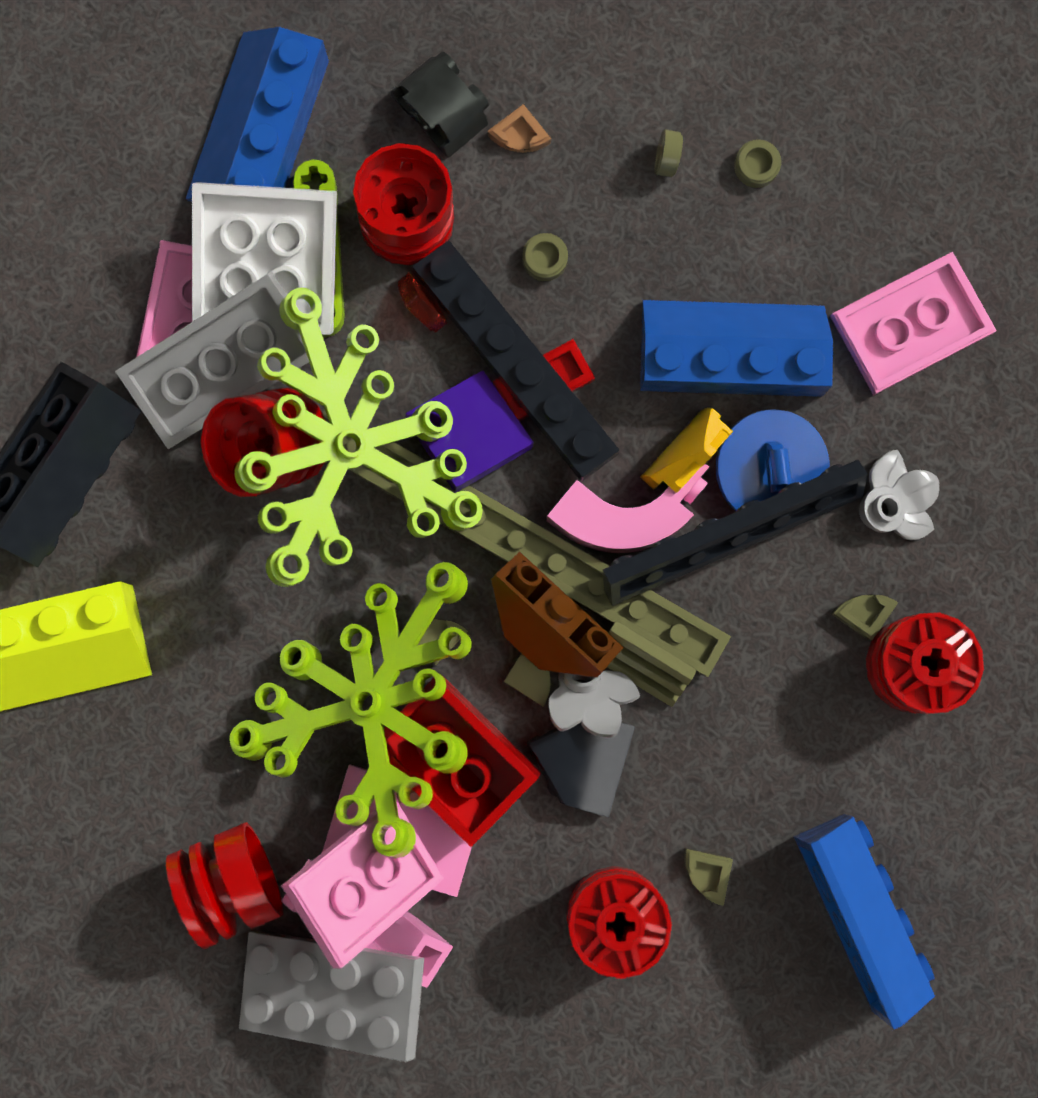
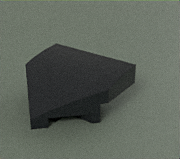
M579 723L566 731L554 728L542 736L537 735L525 742L531 756L536 758L548 783L547 789L551 795L558 797L560 803L609 817L635 726L621 723L620 730L615 737L604 738L591 734Z

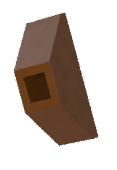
M520 551L491 579L504 637L538 669L597 678L624 648Z

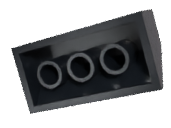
M60 362L0 452V547L39 567L43 559L55 550L59 541V535L70 518L75 517L82 509L84 497L96 479L102 477L107 471L110 458L121 441L125 440L132 433L135 427V420L141 410L98 381Z

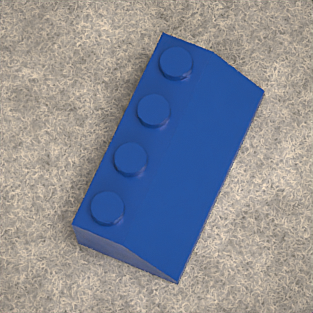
M282 27L243 32L186 196L187 201L192 202V183L197 182L286 188L329 62L323 40Z
M642 301L640 391L822 397L832 387L833 338L825 306Z
M843 814L794 836V839L872 1012L891 1028L896 1029L903 1026L935 997L929 984L935 977L922 952L916 954L909 940V937L914 935L909 918L902 908L895 909L889 892L894 890V886L888 872L882 864L876 866L870 854L869 848L874 846V842L868 828L862 820L856 822L853 816Z

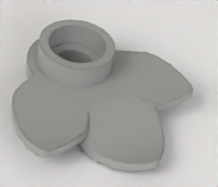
M898 450L885 453L870 469L869 482L871 490L864 495L860 503V518L867 527L876 532L886 533L894 531L905 540L921 539L934 530L933 522L925 510L932 506L938 497L940 489L939 479L933 473L925 470L907 472L903 458ZM882 502L887 505L888 516L882 511Z
M603 671L597 678L559 672V688L549 698L550 718L554 726L560 731H566L581 723L585 730L595 736L612 738L618 734L622 723L620 705L634 702L640 697V693L634 682L621 672ZM577 680H584L587 683H580Z

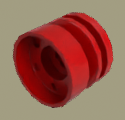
M403 143L382 147L365 159L356 173L353 189L364 241L376 255L390 263L416 264L447 242L452 235L454 206L453 190L448 169L432 152L418 145ZM402 209H406L409 214H413V216L410 218H406L403 213H399V211Z
M290 387L222 400L210 410L203 422L201 435L203 459L212 478L225 491L239 497H248L272 492L278 488L290 487L293 484L304 483L316 476L324 463L277 476L275 483L270 488L261 493L254 494L244 491L237 484L235 467L244 456L251 452L260 451L273 457L321 443L293 426L284 427L278 424L273 417L275 403L285 395L298 396L304 402L307 411L325 420L319 406L309 397ZM283 403V414L287 418L294 419L297 414L295 407L290 403ZM258 462L252 464V474L258 479H264L267 474L264 465Z
M940 612L907 616L884 626L871 641L866 656L867 678L875 694L891 708L906 713H945L964 705L977 691L984 672L983 651L973 631L957 618ZM929 656L931 660L937 661L936 670H929L928 667L921 666L922 657Z
M247 822L214 835L215 859L201 842L189 846V855L182 849L167 855L166 870L175 907L189 934L202 949L217 944L219 942V934L226 940L237 934L235 912L238 913L245 925L250 929L283 915V902L281 901V893L276 877L260 839Z
M618 866L597 869L580 880L569 897L566 920L572 946L583 963L600 975L619 979L641 975L657 964L667 949L672 928L668 905L651 881L635 870ZM617 912H623L626 920L632 922L631 925L623 927L622 935H615L612 927L606 926L607 922L615 920Z

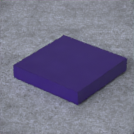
M483 370L427 401H438L449 408L453 417V425L450 432L433 442L424 441L417 437L432 460L448 449L459 450L465 456L467 466L464 473L454 479H445L454 493L528 452L534 444ZM423 404L407 412L405 418L412 417L414 411ZM431 412L429 415L430 422L434 426L440 427L442 423L440 416L436 412ZM446 456L444 461L445 467L450 472H455V460Z

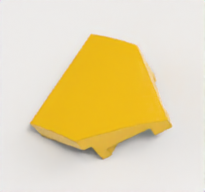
M713 408L702 409L640 478L652 489H655L664 481L672 490L678 493L691 477L715 454L720 445L733 431L719 419L721 415Z

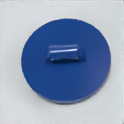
M777 409L763 410L742 418L730 428L733 432L718 449L716 477L726 502L733 510L737 511L743 504L749 501H763L777 495L781 489L791 483L800 482L802 484L820 476L824 470L830 467L829 455L821 435L807 420L789 411Z

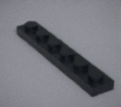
M449 240L412 266L414 275L581 482L619 454V448Z
M859 459L844 466L841 464L833 465L814 479L802 484L794 482L785 486L777 495L763 501H749L733 514L719 520L716 518L705 520L689 533L677 538H663L645 552L635 556L625 555L619 557L609 567L603 569L604 592L611 605L614 606L863 497L868 473Z

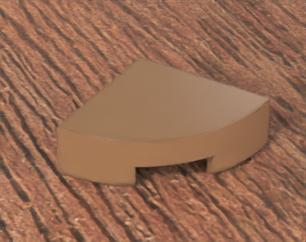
M524 104L488 130V136L491 140L510 151L532 152L542 149L551 143L550 136Z

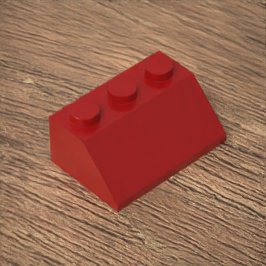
M434 677L424 687L425 693L430 692L435 687L436 681ZM444 677L446 690L442 697L434 701L421 699L408 703L400 712L434 734L446 731L461 738L467 747V759L461 769L450 774L437 771L427 764L422 749L388 727L384 728L390 764L408 776L420 778L431 785L433 797L428 806L472 847L539 778L541 772ZM446 742L441 743L436 750V757L438 759L443 758L447 754L448 746ZM414 786L412 790L420 797L422 794L421 786Z

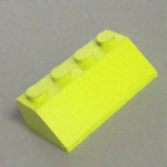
M119 581L0 610V712L152 676L133 585Z

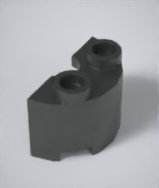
M442 51L436 57L431 56L391 90L390 95L410 117L415 118L419 122L427 136L447 158H450L489 125L484 110L490 105L485 95L476 85L472 84L469 87L465 85L458 76L460 71L456 63L447 53Z

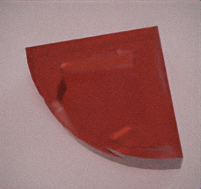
M408 273L397 282L406 309L427 328L436 333L448 323L436 302L413 275Z

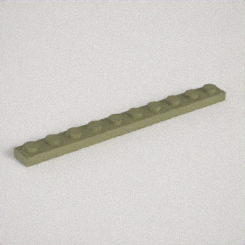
M324 410L322 414L326 422L329 423L326 411ZM345 436L342 441L343 447L348 452H355V441L351 437ZM395 442L375 448L407 467L427 462ZM363 465L355 469H347L404 503L399 486L396 483ZM438 478L432 480L454 493L445 479ZM467 486L460 491H469L475 494L482 504L483 512L480 521L475 526L465 530L457 531L449 528L442 519L441 508L425 500L426 506L437 513L441 525L507 563L520 551L574 602L612 624L616 621L620 622L697 670V673L706 678L709 677L731 638L730 635L652 590L612 606L604 592L603 569L609 567L608 565L471 486ZM462 501L459 506L460 512L463 516L469 517L471 515L470 505Z

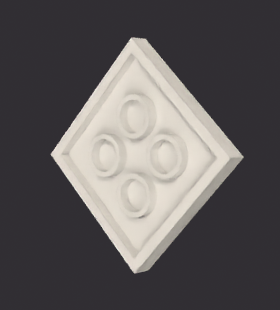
M192 183V322L268 273L273 272L286 294L296 288H307L319 297L322 304V312L317 321L321 333L331 335L334 331L337 191ZM297 299L296 306L298 310L305 314L310 313L309 303L303 299Z

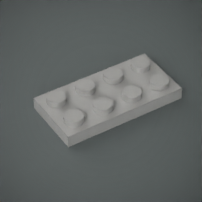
M273 272L260 278L115 371L167 449L202 429L203 422L212 407L222 400L262 392L278 382V380L265 379L258 371V359L266 350L270 348L282 349L289 356L290 364L297 368H301L309 363L299 330L288 327L280 317V303L287 294ZM267 357V367L271 371L279 372L281 370L280 361L275 357Z
M266 931L249 932L239 1029L403 1062L413 1060L416 1053L424 958L364 948L344 967L333 969L315 939Z

